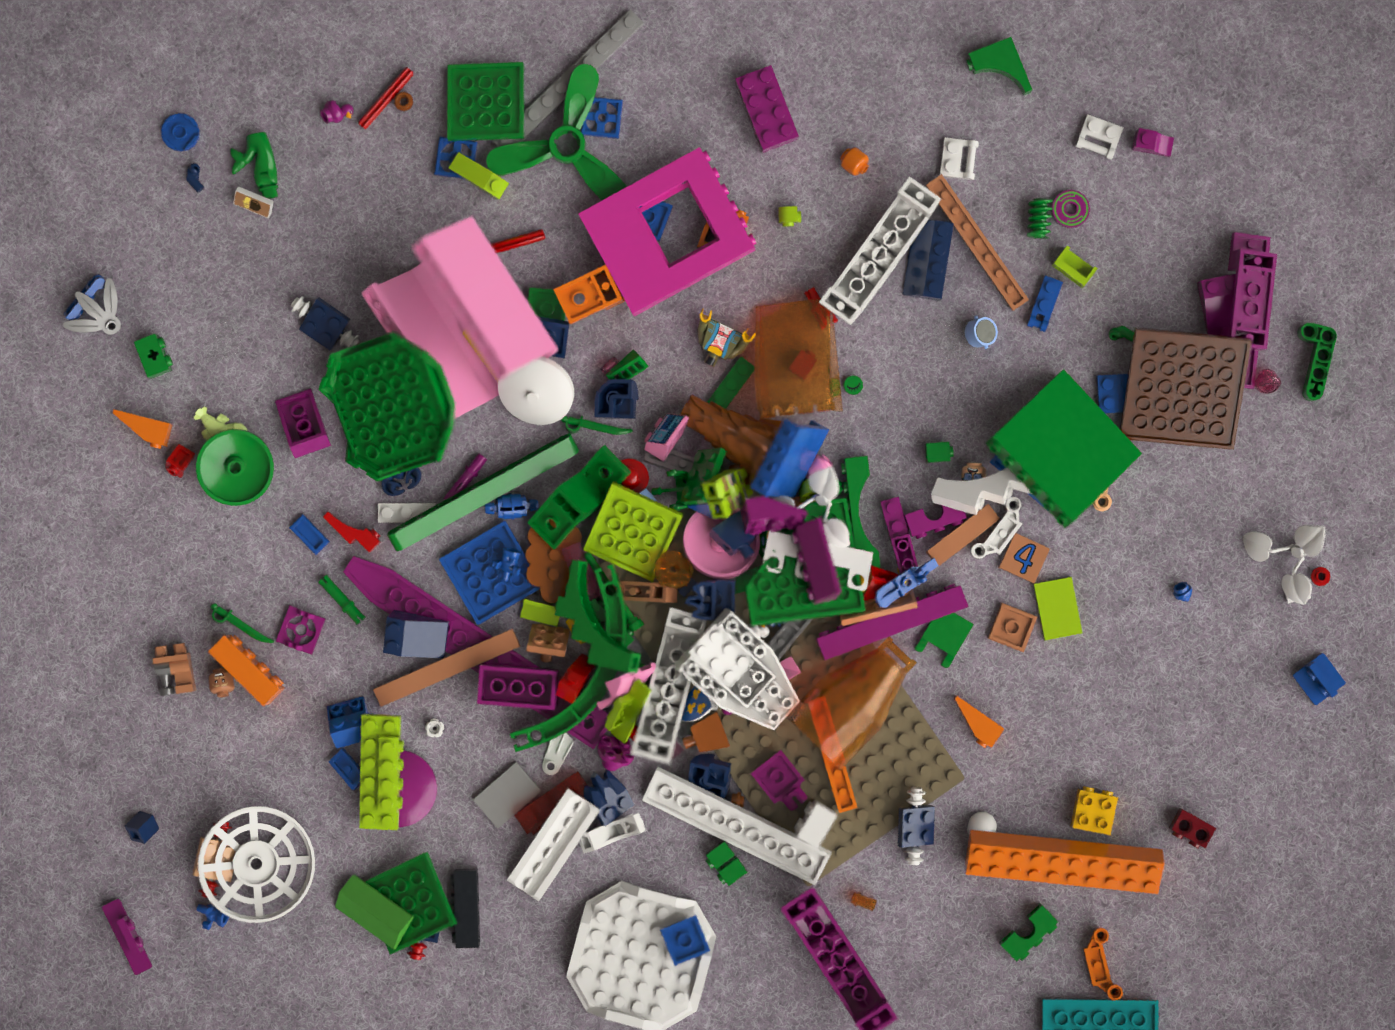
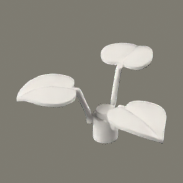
M832 466L817 470L810 475L809 485L817 494L797 508L801 509L814 500L821 506L826 505L823 526L828 543L837 547H848L850 542L846 525L841 520L835 518L827 519L830 507L832 506L831 500L838 494L837 478ZM781 495L780 497L772 498L795 507L793 499L788 496Z
M1300 526L1295 531V545L1291 544L1276 549H1270L1272 540L1266 534L1261 532L1246 533L1243 536V543L1247 554L1255 561L1262 562L1267 560L1269 552L1275 553L1291 549V553L1295 558H1299L1292 570V575L1286 574L1283 576L1282 589L1292 601L1302 605L1306 604L1312 591L1311 582L1304 574H1296V571L1301 562L1305 560L1304 556L1313 557L1321 552L1325 540V526Z

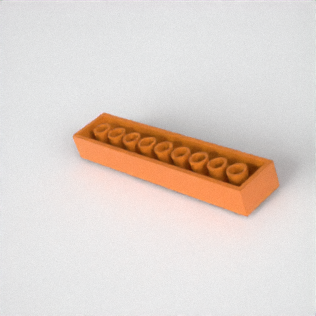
M970 830L965 858L966 875L1158 894L1165 865L1163 849Z

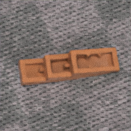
M987 504L977 512V515L967 519L927 550L926 553L931 559L935 558L938 566H940L1000 518L991 506Z

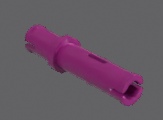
M478 453L470 465H466L465 471L454 483L444 499L446 500L464 490L472 479L479 475L478 472L487 459Z

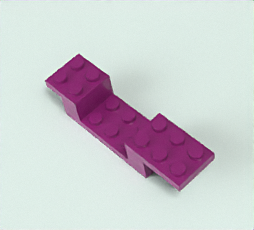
M1233 232L1228 271L1236 272L1230 326L1221 328V335L1252 339L1244 389H1254L1258 351L1267 350L1277 254L1269 253L1271 237Z

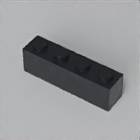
M478 868L455 869L454 874L450 875L451 886H454V893H451V905H455L453 915L457 922L455 924V932H452V944L456 943V948H479Z

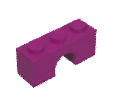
M940 505L942 514L937 520L928 519L923 509L906 514L904 518L910 536H916V539L927 536V531L934 530V533L945 530V525L952 523V526L964 523L962 519L967 518L966 514L963 511Z

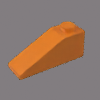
M113 409V414L144 441L150 442L151 447L161 449V446L167 447L173 424Z
M955 695L954 700L971 732L978 738L976 742L984 748L987 745L992 748L1004 731V728Z

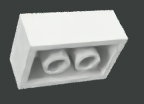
M814 799L813 803L808 802L804 809V818H799L794 828L797 838L818 849L837 814L831 808Z

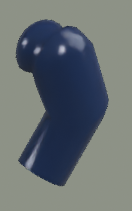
M193 163L187 169L186 180L199 193L204 189V186L198 180L200 167L198 164Z

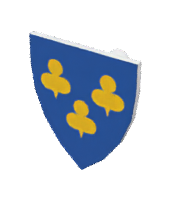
M695 685L686 698L681 720L692 722L701 719L711 710L716 711L718 705L713 703Z

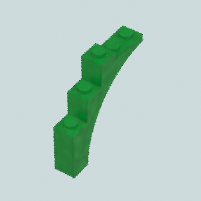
M572 560V564L569 567V580L565 587L566 596H558V600L555 603V615L575 620L571 628V639L591 644L588 651V663L627 673H637L641 654L623 647L602 628L592 610L588 596V562Z

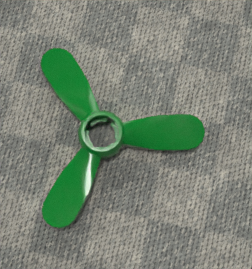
M581 64L574 68L565 96L563 126L557 127L551 133L548 140L517 142L494 148L487 156L486 163L488 169L498 176H504L529 169L550 158H554L563 164L573 163L588 187L601 200L626 188V184L607 165L585 151L586 141L580 129L590 111L598 87L599 74L596 69L588 64ZM572 133V136L577 141V146L580 147L579 150L576 149L574 153L564 157L558 151L554 140H558L564 134Z

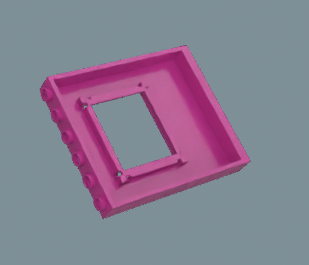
M700 147L578 213L634 317L756 251L754 245L757 243L753 235L747 234L745 230L748 227L743 217L738 218L736 214L738 208L733 200L729 201L726 196L729 192L725 184L720 185L718 171L715 167L711 168L708 163L711 159L707 151L702 152ZM689 188L716 239L669 264L642 212Z

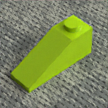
M460 152L457 153L448 169L496 200L500 199L509 185L507 181Z

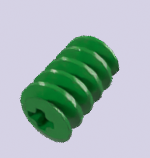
M1043 198L1032 199L1033 201L1028 203V206L1032 207V209L1028 210V214L1033 216L1027 218V221L1032 223L1027 225V229L1031 230L1027 233V237L1050 239L1045 236L1051 233V230L1046 229V226L1052 225V223L1046 221V219L1052 217V215L1047 214V211L1052 210V207L1047 206V204L1053 202V200Z

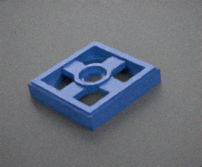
M594 97L592 105L599 102V110L596 113H588L581 127L582 134L584 136L619 139L623 100ZM607 103L615 107L618 112L617 115L608 114L606 111ZM600 114L605 115L606 118L604 121H600L598 119V116ZM586 120H592L597 123L596 132L588 128ZM607 122L616 123V127L611 132L604 133Z
M439 137L434 175L464 179L451 170L446 172L441 167L440 160L449 161L451 164L453 155H457L458 152L461 153V146L465 144L472 152L471 156L466 157L475 161L478 142L469 140L448 141L447 137ZM454 143L453 151L450 153L442 152L445 146Z

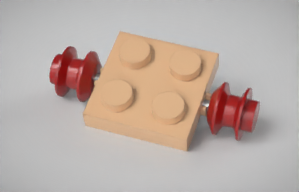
M225 822L220 828L227 833L228 829H231L232 826H229V822ZM215 833L214 836L217 838L210 839L204 856V864L215 863L217 851L223 841ZM200 837L192 875L199 877L198 857L205 839L204 837ZM228 844L224 849L221 863L233 861L236 851ZM233 869L222 870L225 881L231 882ZM216 871L204 872L210 891L213 895H217L214 892L215 888L219 887L215 881L218 880ZM203 889L198 890V892L202 893V897L208 898Z

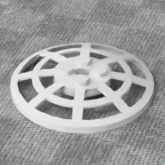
M265 806L241 808L221 818L206 835L198 857L200 883L210 902L225 915L249 923L272 921L293 910L307 894L315 872L313 846L302 826L286 813ZM257 812L274 814L286 820L287 823L281 830L271 825L258 823ZM249 813L250 824L238 827L230 834H227L220 828L233 817ZM293 827L302 837L308 856H296L294 847L286 836ZM258 829L270 831L275 836L269 843L258 840ZM250 830V841L243 845H240L233 839L239 833ZM215 833L223 841L217 851L215 863L204 864L206 848ZM281 840L287 846L290 857H279L274 849ZM228 844L236 851L233 861L221 863L224 849ZM254 858L261 860V866L258 869H253L250 865ZM308 864L306 880L302 889L297 894L289 887L295 876L296 865ZM279 865H290V871L285 882L276 876ZM233 869L237 880L229 887L224 880L222 870ZM216 871L218 881L226 891L219 901L210 891L204 872ZM272 882L279 888L271 895L262 897L261 886ZM245 884L253 887L254 898L244 897L236 892ZM283 893L292 899L282 909L263 915L262 903L270 902ZM232 897L243 903L255 904V916L238 914L226 908L225 905Z

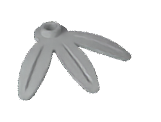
M107 278L104 285L103 301L105 311L89 296L79 291L75 293V297L82 308L96 320H69L63 323L64 328L82 333L103 330L109 335L115 334L120 330L121 323L115 317L117 311V292L111 278ZM110 323L115 324L113 328H108V325Z

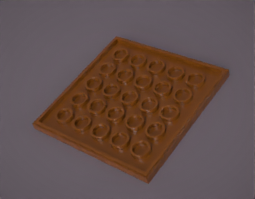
M1135 327L1120 430L1129 440L1234 450L1252 339Z

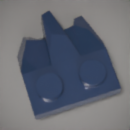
M712 579L700 582L692 587L697 595L688 596L685 603L697 608V610L692 612L691 617L700 620H715L725 608L735 615V579Z
M607 769L604 772L603 779L593 772L590 777L593 786H584L585 800L600 809L597 817L602 826L606 827L635 805L625 786Z

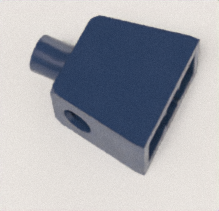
M741 510L711 529L709 535L730 556L740 551L743 557L748 559L755 553L750 547V544L755 539V535L745 533Z

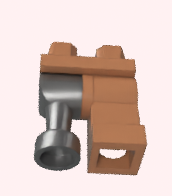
M185 643L173 644L174 655L169 656L167 645L155 647V658L152 659L155 673L160 676L162 688L159 689L160 696L175 694V690L176 694L196 691L190 653H187ZM172 675L175 676V690L173 686H170V676Z

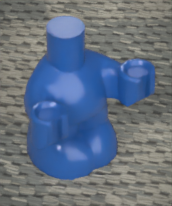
M503 547L502 559L492 560L491 568H500L503 571L501 579L509 581L510 574L519 576L520 568L517 566L521 551L510 547Z
M198 904L196 910L207 917V920L202 923V928L210 930L213 921L220 927L226 925L229 916L218 910L214 905L207 904L205 906Z

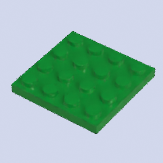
M523 62L448 65V141L524 139Z
M424 852L365 881L414 916L397 948L392 949L386 944L390 955L457 924L428 852Z

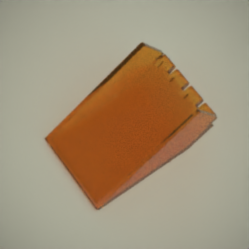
M822 298L756 306L755 392L760 419L772 420V417L777 416L776 409H778L780 417L795 415V407H797L798 414L814 413V405H816L817 412L831 411V408L832 411L843 412L833 312L819 303Z

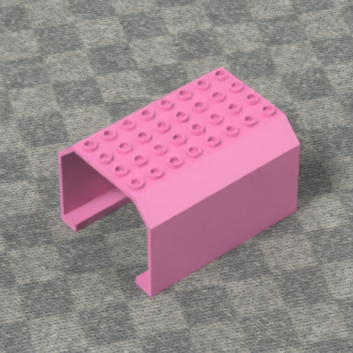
M473 217L422 238L412 247L421 261L420 265L379 285L375 282L361 293L387 334L396 332L426 350L442 366L456 403L455 418L499 395L497 381L502 380L512 371L540 357L550 358L558 351ZM462 331H466L467 336L472 340L495 377L491 375L486 365L480 360L479 355L471 348L472 345L464 338Z

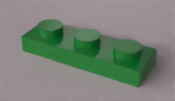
M740 357L707 402L710 403L712 401L726 409L755 371L756 367L743 357Z

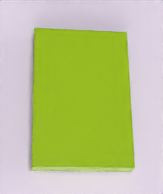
M1072 577L1033 584L1044 640L1082 634Z

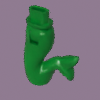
M267 133L250 134L246 136V151L244 153L233 148L230 149V154L235 160L232 166V175L243 169L257 154L254 167L256 186L260 188L258 190L262 192L263 197L268 199L278 197L277 189L279 188L277 185V169Z

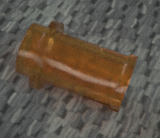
M854 892L851 903L855 907L858 905L870 911H873L877 902L876 899L861 895V892Z

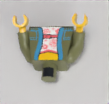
M704 308L701 310L697 328L698 343L702 346V350L708 352L704 363L711 367H715L718 358L726 361L727 359H734L743 353L750 341L756 336V333L752 336L747 334L749 328L741 333L711 319L712 311L707 316L703 314Z

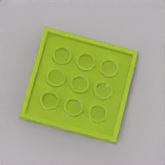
M613 482L583 550L653 582L683 513Z

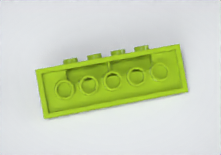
M361 715L359 829H399V809H402L403 797H400V790L403 789V778H400V771H403L404 764L403 759H400V752L404 750V740H401V715Z

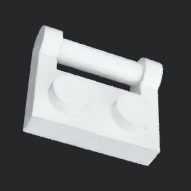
M1087 114L1076 147L1089 149L1112 160L1124 127ZM1089 136L1111 144L1110 148L1108 149L1086 141L1085 137Z
M944 138L940 175L942 174L943 177L974 180L975 152L979 142ZM963 147H968L966 171L960 172Z

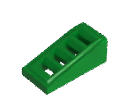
M633 349L605 376L609 380L616 379L615 375L619 376L618 379H631L644 371L648 365Z

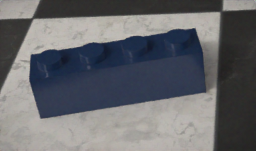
M938 220L927 221L910 246L902 295L941 301L954 223Z

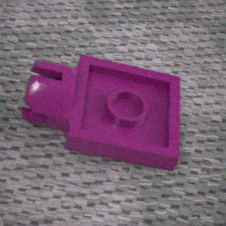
M782 750L751 773L774 804L782 801L789 810L793 811L799 807L792 799L794 796L801 804L807 800V795L800 786L805 780Z

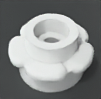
M431 719L425 725L427 735L430 737H440L443 734L444 724L439 722L438 719Z

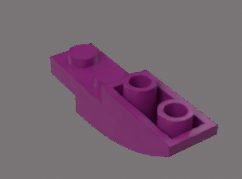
M899 497L881 501L880 504L888 536L901 574L910 567H918L911 537L907 529Z

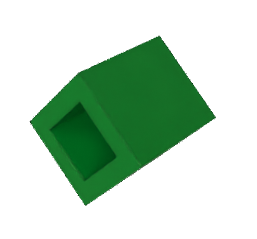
M949 442L925 444L926 463L951 461L950 457H954L953 446H950Z

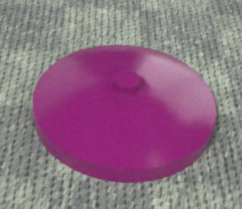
M403 750V752H400V759H403L404 764L403 771H400V778H403V789L400 790V797H403L402 809H399V827L410 826L423 819L432 809L437 796V780L431 766L419 755Z

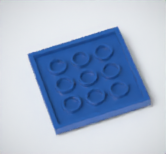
M506 521L439 559L477 626L540 589V587H535L528 583L526 570L530 564L526 561L525 553ZM503 547H510L521 551L517 566L520 568L519 576L510 574L509 581L501 579L503 571L500 568H491L492 560L502 559Z

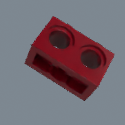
M1179 808L1169 829L1173 830L1172 835L1181 840L1183 837H1186L1190 840V845L1199 849L1200 846L1207 847L1216 827ZM1182 820H1186L1188 824L1184 830L1179 829V823ZM1203 829L1204 837L1197 839L1196 832Z

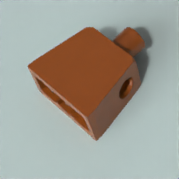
M717 711L690 726L692 735L682 738L686 749L697 745L699 753L730 747Z

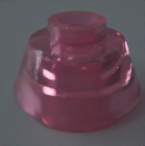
M1263 369L1258 373L1254 385L1259 392L1268 394L1275 392L1281 386V380L1275 371Z

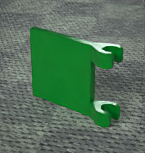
M956 613L932 620L917 643L915 650L922 652L928 642L947 653L941 666L948 668L974 624Z

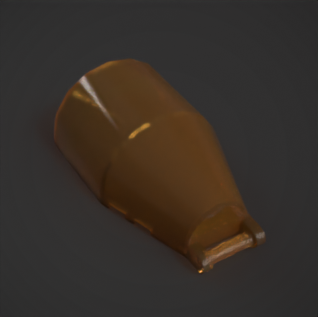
M889 636L878 648L824 675L787 715L786 719L799 728L841 771L881 729L907 673L917 662L914 659L911 660L893 643V639ZM887 647L906 665L904 668L884 651Z

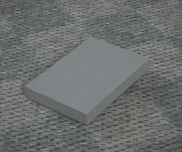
M516 762L476 796L473 801L498 829L542 790Z

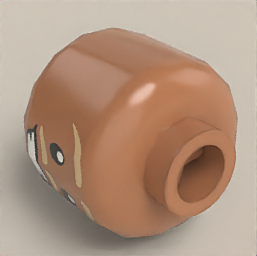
M225 668L212 670L213 673L208 677L210 692L217 694V697L220 698L229 696V693L235 688L234 677Z

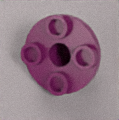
M602 736L598 743L597 753L602 759L603 767L609 771H616L622 768V766L631 764L635 757L634 754H631L633 747L630 745L629 740L624 744L616 737Z

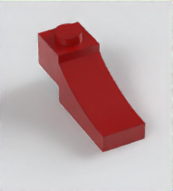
M327 512L323 516L349 544H353L357 540L371 553L382 542L379 539L381 537L380 534L373 528L371 530L369 528L364 530L353 528L339 520L331 512Z

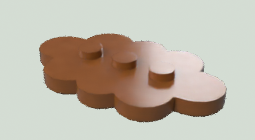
M550 519L551 526L556 527L555 522ZM531 527L527 534L530 546L525 552V559L530 564L526 570V579L532 586L540 587V596L546 603L555 604L558 596L565 595V587L569 580V567L572 564V560H582L583 558L582 552L578 548L582 540V534L575 527L564 541L553 550Z

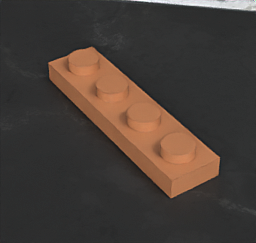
M913 589L904 596L892 602L887 608L879 607L875 598L864 601L866 609L864 612L840 615L842 626L918 608Z

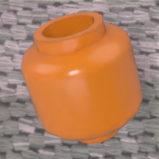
M847 148L841 155V166L851 175L864 174L868 170L869 157L859 148Z

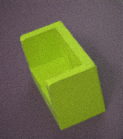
M1067 245L1051 266L1083 288L1098 268L1090 266L1070 251V247Z

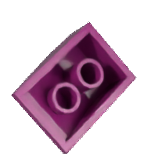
M1235 274L1197 282L1207 334L1221 335V328L1230 326Z
M311 388L275 401L294 458L331 446Z

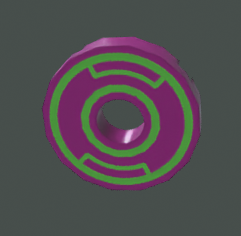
M1063 191L1053 201L1052 216L1059 225L1069 229L1076 228L1082 225L1089 217V201L1079 191ZM1073 204L1076 207V212L1068 214L1065 209L1066 205Z

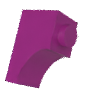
M1139 128L1135 132L1132 150L1171 157L1174 137L1162 135L1158 131Z

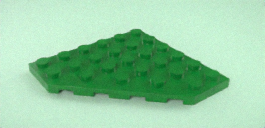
M847 499L831 500L832 506L830 507L827 519L835 518L841 520L846 525L850 542L848 547L855 549ZM817 502L809 503L804 508L807 511V515L803 524L821 517L822 523H824L823 518L827 506H821ZM788 530L786 532L787 535H792V533H794L793 530ZM786 555L782 569L777 568L779 566L778 556L768 558L745 587L751 627L858 613L866 610L863 591L851 589L847 586L850 569L835 566L841 593L836 600L813 605L812 600H809L807 595V589H809L807 581L804 582L803 578H798L795 575L797 558ZM768 565L770 568L776 569L781 572H769V569H767L766 566ZM803 565L800 566V573H801V574H802V570H804V569H803ZM860 574L852 577V583L855 586H861Z

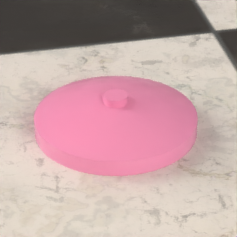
M739 508L735 509L734 511L731 512V515H730V516H732V515L735 514L736 512L740 511L741 509H739ZM696 512L689 519L683 533V549L690 564L703 575L714 579H730L746 572L758 555L760 547L759 534L755 535L754 541L750 544V547L755 552L751 557L745 559L740 551L730 556L709 535L713 527L726 519H712Z

